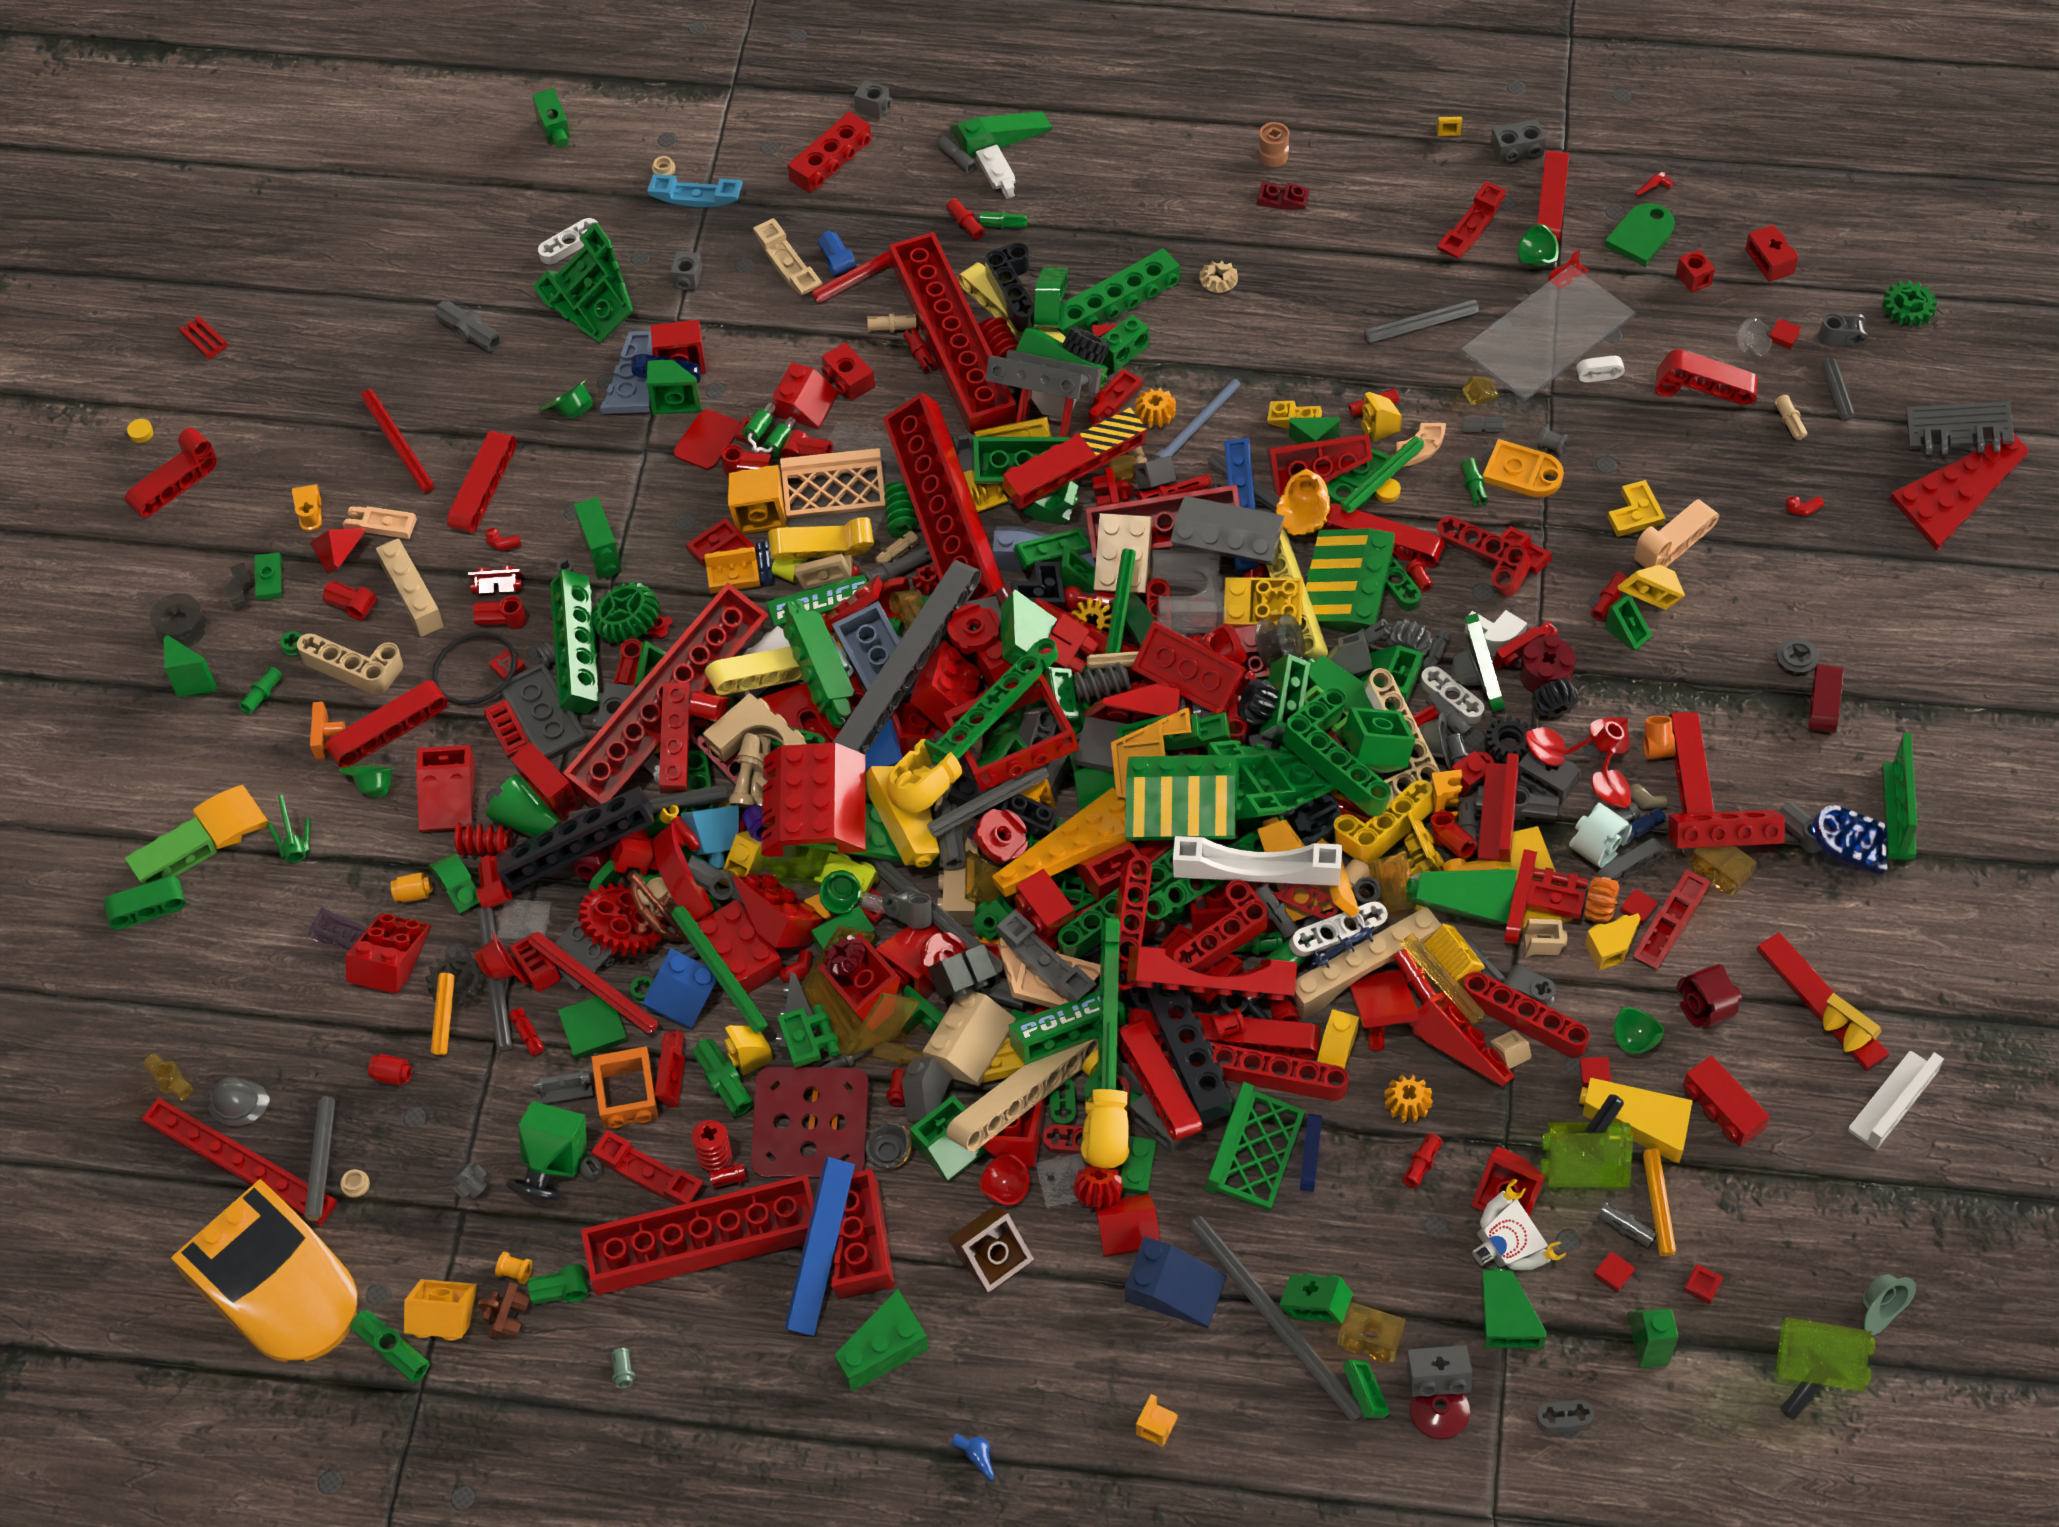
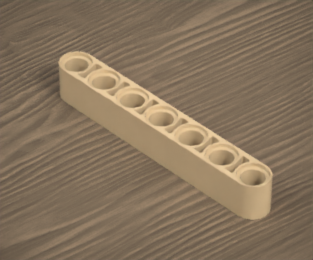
M1098 1038L1022 1066L955 1117L948 1125L947 1138L970 1152L976 1151L1079 1072L1087 1057L1095 1050H1098Z

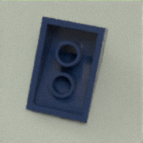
M1144 1236L1125 1285V1302L1209 1328L1227 1275L1173 1245Z

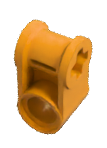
M313 484L292 488L295 512L299 517L301 529L306 532L317 531L322 526V503L318 485Z

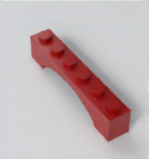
M1130 946L1127 980L1136 981V987L1153 988V983H1163L1162 989L1179 990L1180 985L1189 986V992L1206 993V988H1215V994L1232 995V990L1242 991L1241 997L1258 998V993L1268 994L1267 999L1284 1000V995L1294 996L1297 962L1261 959L1259 966L1247 972L1232 976L1215 977L1200 974L1180 966L1165 955L1166 949Z

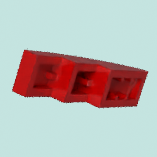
M1686 869L1676 888L1672 890L1662 909H1659L1636 949L1633 958L1658 970L1711 885V881Z

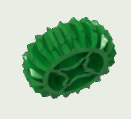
M632 581L627 586L622 583L619 588L613 586L611 592H605V597L598 599L599 604L593 607L594 612L591 615L593 627L599 636L610 644L616 642L618 645H621L625 640H638L640 635H647V630L654 628L653 622L659 620L658 614L661 611L658 599L652 590L641 582L635 584Z

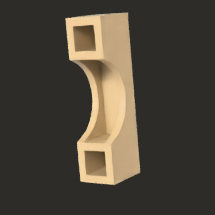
M397 538L377 547L376 551L381 566L390 583H393L399 592L420 637L443 628L444 625L439 609L400 539Z

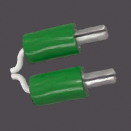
M768 403L764 410L759 409L755 412L742 433L753 445L752 450L756 453L763 451L772 456H778L796 421L795 419L792 420L793 417H789L784 424H778L764 442L763 447L756 448L755 442L760 439L772 422L771 413L774 411L775 405L773 404L771 407L772 403Z

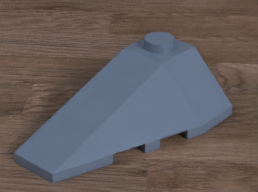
M997 526L994 530L993 556L998 569L1024 570L1013 550L1015 544L1049 536V534L1022 526ZM1092 550L1089 553L1080 555L1095 568L1096 559H1093Z

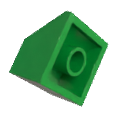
M673 360L648 361L647 388L653 415L702 412L695 376Z

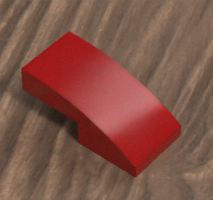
M1512 526L1500 535V537L1524 547L1531 559L1529 572L1537 575L1552 561L1551 552L1531 543L1530 535ZM1517 556L1513 561L1518 563L1523 556Z

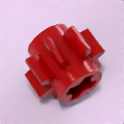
M928 564L922 568H917V576L912 577L913 586H916L917 594L922 593L925 596L931 595L940 582L936 569Z

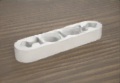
M1369 902L1359 906L1360 912L1353 918L1343 912L1301 928L1291 937L1289 942L1290 949L1297 956L1304 957L1313 954V951L1318 952L1339 944L1338 935H1340L1342 940L1345 937L1350 939L1353 935L1360 932L1359 923L1362 924L1363 928L1374 926L1373 930H1376L1386 921L1387 910L1379 902ZM1370 912H1372L1373 914L1377 913L1379 915L1377 919L1375 917H1372L1367 919L1365 922L1363 920V918H1366ZM1344 919L1354 920L1357 929L1354 931L1348 930L1344 926ZM1324 927L1329 928L1333 932V939L1327 940L1323 938L1320 929ZM1313 936L1314 940L1310 941L1307 946L1304 944L1299 945L1298 941L1300 938L1302 941H1306Z

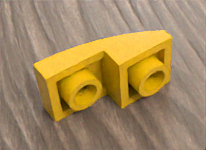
M1271 401L1267 422L1277 427L1289 429L1290 418L1322 417L1321 406L1296 407L1295 401Z

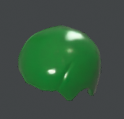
M845 870L829 873L820 885L819 895L821 904L827 911L834 914L850 912L861 896L860 881L853 873Z

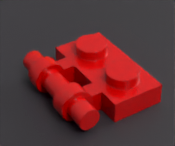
M1546 867L1545 870L1534 868L1532 878L1543 880V882L1531 880L1526 909L1580 920L1586 891L1577 890L1575 887L1587 889L1588 879L1578 877L1576 873L1570 872V875L1553 872L1554 869ZM1551 882L1567 885V887L1553 885Z

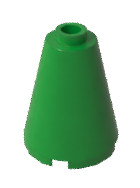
M518 774L512 775L502 784L500 788L503 791L498 797L496 795L493 796L486 810V816L491 821L508 828L511 826L513 830L530 837H534L561 824V820L525 779Z

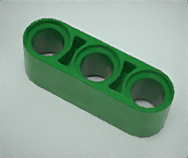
M166 877L110 895L103 901L108 925L114 930L125 929L177 912L186 905L180 880L176 877Z

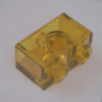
M1350 1302L1339 1330L1337 1344L1349 1352L1357 1353L1360 1351L1369 1354L1377 1361L1386 1362L1388 1360L1394 1362L1404 1333L1406 1319ZM1367 1331H1373L1378 1336L1375 1338H1369L1365 1336L1364 1333Z

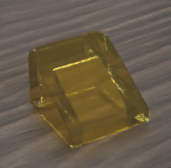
M1470 376L1462 387L1471 405H1477L1499 397V393L1488 377Z

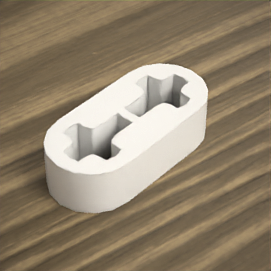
M1618 356L1585 359L1576 366L1579 380L1582 382L1616 379L1622 376L1625 371L1622 359Z

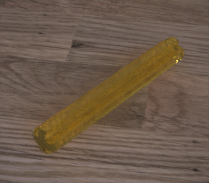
M1411 933L1402 940V946L1471 1023L1476 1024L1484 1017L1485 1012L1415 934Z

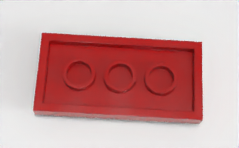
M1157 621L1152 622L1131 667L1132 670L1155 682L1171 684V687L1180 689L1181 696L1216 714L1226 712L1246 670L1240 664Z

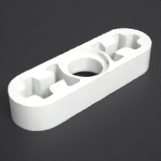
M592 218L583 219L541 243L538 247L540 260L544 264H554L583 248L584 244L579 238L597 221ZM566 239H575L571 244L563 243Z
M1428 667L1422 672L1421 686L1427 693L1431 695L1438 691L1451 707L1455 706L1458 709V714L1468 724H1476L1482 720L1484 704L1480 699L1438 667ZM1448 691H1455L1460 697L1449 699L1445 694ZM1467 708L1469 710L1476 709V713L1474 711H1471L1470 713L1467 712Z

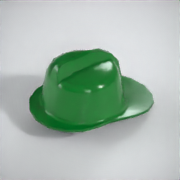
M587 378L571 390L541 406L538 412L553 407L564 417L575 418L582 415L593 405V399L583 384Z
M353 765L340 768L339 772L352 775L357 790L368 797L374 798L388 794V788L392 785V769L397 767Z

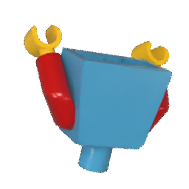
M727 800L721 801L718 808L681 813V816H677L679 809L676 805H671L669 809L670 814L667 813L665 808L660 813L662 822L666 824L674 822L684 843L692 850L694 855L708 854L709 864L717 868L725 866L724 851L731 849L735 835L744 832L745 829L738 805L730 806Z

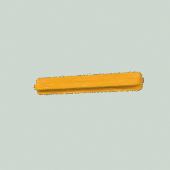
M1656 1148L1646 1149L1643 1157L1655 1231L1657 1232L1659 1254L1662 1257L1673 1256L1676 1248L1660 1151Z

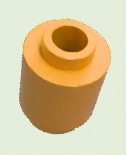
M424 872L399 876L397 880L391 881V892L395 902L407 903L429 898V892L433 891L430 876L426 877Z

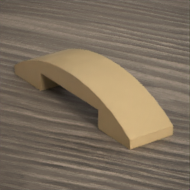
M774 218L753 228L761 246L777 271L798 294L804 295L822 286L821 280L810 266L806 267L788 243L786 233Z

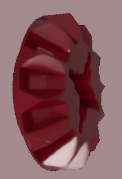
M849 935L845 939L840 936L838 942H831V948L824 951L826 957L822 961L829 973L844 975L854 970L860 964L864 957L865 947L859 938ZM844 951L847 957H842L839 954Z

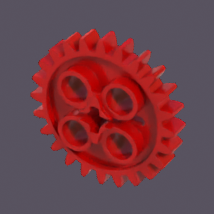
M609 883L607 889L599 885L597 891L591 889L589 896H584L578 911L577 921L581 922L579 929L586 930L584 937H593L592 945L601 943L602 951L608 947L611 948L612 955L619 950L622 956L625 957L627 951H630L633 956L637 955L638 950L646 954L648 947L654 950L656 943H661L662 935L657 931L654 932L649 925L645 927L647 929L645 932H637L638 923H643L645 920L638 914V909L631 896V885L628 889H625L622 883H619L618 888ZM656 916L662 923V927L666 929L667 920L664 917Z

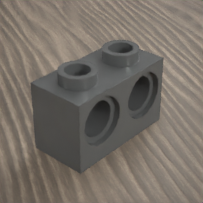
M1538 119L1492 127L1490 144L1499 164L1544 155L1546 137Z

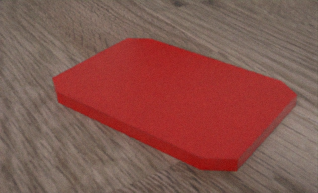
M710 409L700 412L674 448L675 458L704 470L714 468L722 458V449L726 445L732 444L736 438L735 435L740 426V421Z

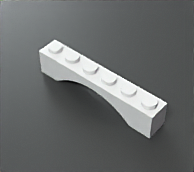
M1175 836L1173 854L1174 877L1340 886L1342 845L1313 843L1290 851L1252 852L1228 848L1202 837Z

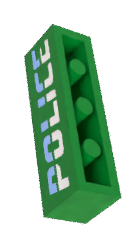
M865 574L767 601L768 615L773 629L777 626L783 629L787 620L783 607L787 601L801 600L807 611H816L821 615L823 613L827 615L834 610L833 607L843 599H848L856 590L868 583Z
M1100 990L1085 995L1077 1003L1069 1001L1008 1024L1010 1046L1022 1062L1027 1065L1098 1038ZM1119 999L1117 1028L1125 1025L1124 1005Z

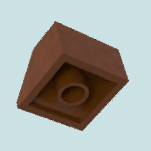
M996 1206L991 1207L948 1238L962 1264L987 1293L1034 1260L1008 1212Z

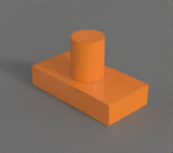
M313 702L310 747L315 760L326 759L325 744L327 738L346 728L344 721L328 722L329 716L324 702Z

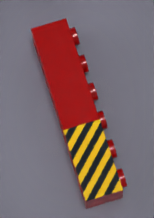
M1131 408L1119 411L1111 418L1094 424L1090 429L1073 435L1066 442L1052 446L1045 453L1031 457L1024 464L1008 469L1003 474V489L1020 510L1065 486L1069 481L1073 482L1145 444L1147 428Z

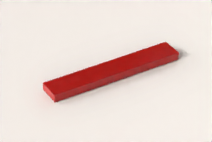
M1780 932L1760 943L1756 950L1823 1023L1824 1012L1828 1006L1826 1001L1834 991ZM1849 1021L1838 1029L1829 1030L1842 1046L1846 1030L1851 1023ZM1873 1038L1859 1049L1849 1051L1851 1056L1866 1072L1886 1060L1890 1054L1877 1039L1874 1040Z

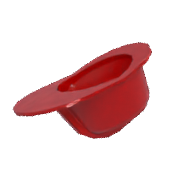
M492 931L493 939L475 953V960L482 972L492 979L499 980L516 975L521 982L529 985V980L520 965L502 946L497 935Z

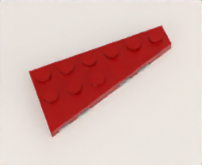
M2015 434L2014 444H2003L2001 438L2000 451H1994L1991 443L1985 446L1984 452L1975 451L1892 492L1890 500L1932 547L1938 551L1944 541L1951 537L1959 525L1974 513L1987 499L1991 491L2001 484V481L2007 474H2010L2027 456L2029 449Z

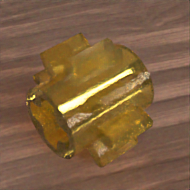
M1124 454L1110 461L1108 467L1113 468L1114 478L1124 479L1126 482L1132 480L1133 473H1135L1133 464L1137 463L1133 454Z

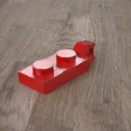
M1125 369L1120 371L1094 397V402L1091 404L1092 409L1088 412V421L1096 424L1102 422L1105 416L1110 418L1143 387V380Z
M1550 621L1538 628L1537 626L1531 628L1496 651L1492 663L1494 668L1499 671L1505 666L1508 668L1512 667L1523 656V650L1528 643L1536 638L1546 637L1549 634L1558 635L1559 631Z
M679 1030L664 1032L661 1042V1056L658 1060L657 1082L654 1086V1096L668 1108L679 1105L686 1059L682 1054L684 1034Z

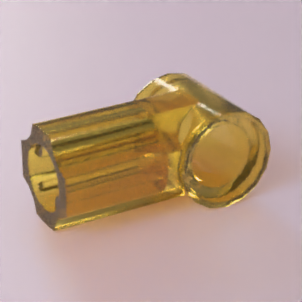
M918 589L894 591L890 597L893 613L900 614L907 630L923 608V596Z

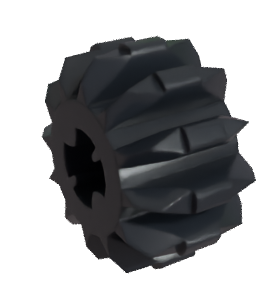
M1560 678L1541 685V688L1534 691V696L1532 697L1533 705L1543 719L1562 717L1564 714L1570 713L1571 709L1576 708L1579 701L1578 692L1569 679L1561 680Z
M1260 679L1251 680L1248 686L1244 687L1243 694L1240 695L1238 715L1250 724H1265L1268 718L1272 717V713L1276 709V703L1279 701L1277 697L1278 689L1268 681Z

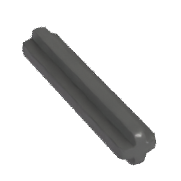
M1834 358L1825 359L1822 367L1839 416L1842 420H1850L1853 418L1854 410L1838 364Z

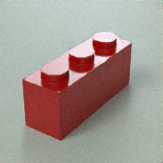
M1712 1055L1686 1073L1682 1085L1685 1093L1703 1107V1111L1709 1119L1715 1120L1729 1140L1734 1141L1741 1147L1766 1129L1770 1115Z

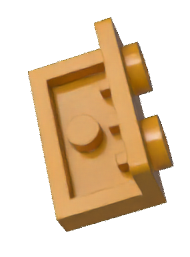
M754 547L723 552L717 551L704 555L710 594L720 592L727 582L737 590L760 586Z

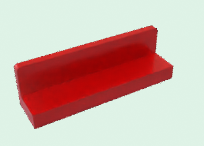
M1507 754V764H1486L1478 848L1479 860L1511 862L1519 772L1518 754Z

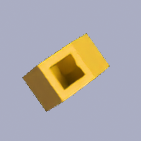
M1371 392L1365 393L1364 405L1362 406L1363 420L1361 421L1364 433L1369 434L1372 440L1376 442L1400 432L1402 415L1391 400Z
M748 831L736 834L723 869L730 870L734 875H747L748 873L757 875L767 859L766 856L761 854V842L751 838ZM719 880V883L730 887L727 881Z
M1638 913L1631 916L1623 915L1614 922L1605 925L1597 924L1587 931L1585 946L1599 971L1624 963L1637 933L1640 921Z
M729 1025L725 1027L727 1039L724 1040V1043L729 1052L727 1053L728 1059L735 1068L739 1067L743 1076L773 1061L771 1048L762 1032L754 1033L750 1026Z

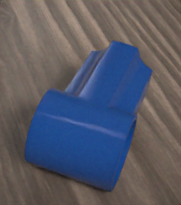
M830 230L822 233V236L818 238V245L826 257V262L832 276H837L856 268V262L851 250L844 247L837 233H833Z

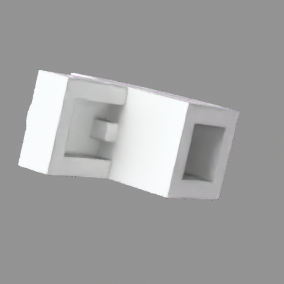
M1506 610L1495 623L1478 614L1490 656H1495L1499 648L1526 632L1527 622ZM1465 623L1464 632L1470 637L1467 624Z

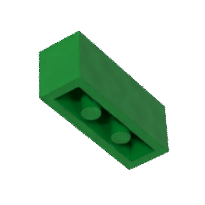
M1287 654L1271 663L1268 682L1278 689L1277 697L1279 701L1276 703V709L1273 711L1272 717L1268 718L1265 724H1261L1260 735L1283 743L1282 739L1288 718L1304 706L1310 669L1309 662Z

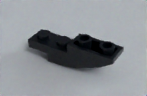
M961 775L953 783L947 799L963 805L990 791L992 788L980 792L974 780ZM1017 794L973 818L979 820L992 809L1000 811L1009 810L1019 816L1024 822L1027 829L1026 833L1050 834L1059 811L1024 795Z

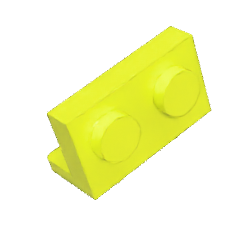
M827 852L814 881L816 884L821 885L824 878L834 871L845 870L853 873L861 885L859 901L864 902L873 883L878 884L880 878L875 870L876 868L869 863L861 862L859 864L851 861V858L843 853L837 852V854Z

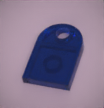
M1836 805L1827 806L1815 815L1812 824L1813 833L1816 841L1826 853L1880 875L1887 871V824ZM1824 824L1829 827L1830 832L1825 829Z

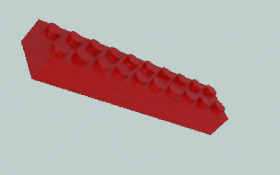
M931 232L889 245L891 266L913 313L916 314V320L970 435L975 434L974 432L977 430L1016 423V403L1008 386L986 381L988 357L990 355L993 356L935 233Z
M921 392L883 417V421L938 578L941 581L954 561H959L981 571L979 584L968 601L996 596L995 592L1004 586L942 412L936 401ZM997 597L998 604H999V607H1000V610H1001V605H1002V604L1000 603V601H999V599H998V597Z
M727 582L562 773L570 782L575 794L592 808L617 797L661 745L663 682L690 683L691 698L695 691H708L712 685L705 674L706 667L717 660L737 657L764 625L768 614Z

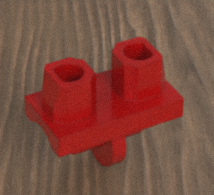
M1112 467L1105 468V475L1092 477L1094 494L1107 492V495L1096 496L1097 507L1120 503L1119 500H1122V503L1129 502V498L1134 495L1133 485L1125 482L1124 479L1118 480L1116 485Z

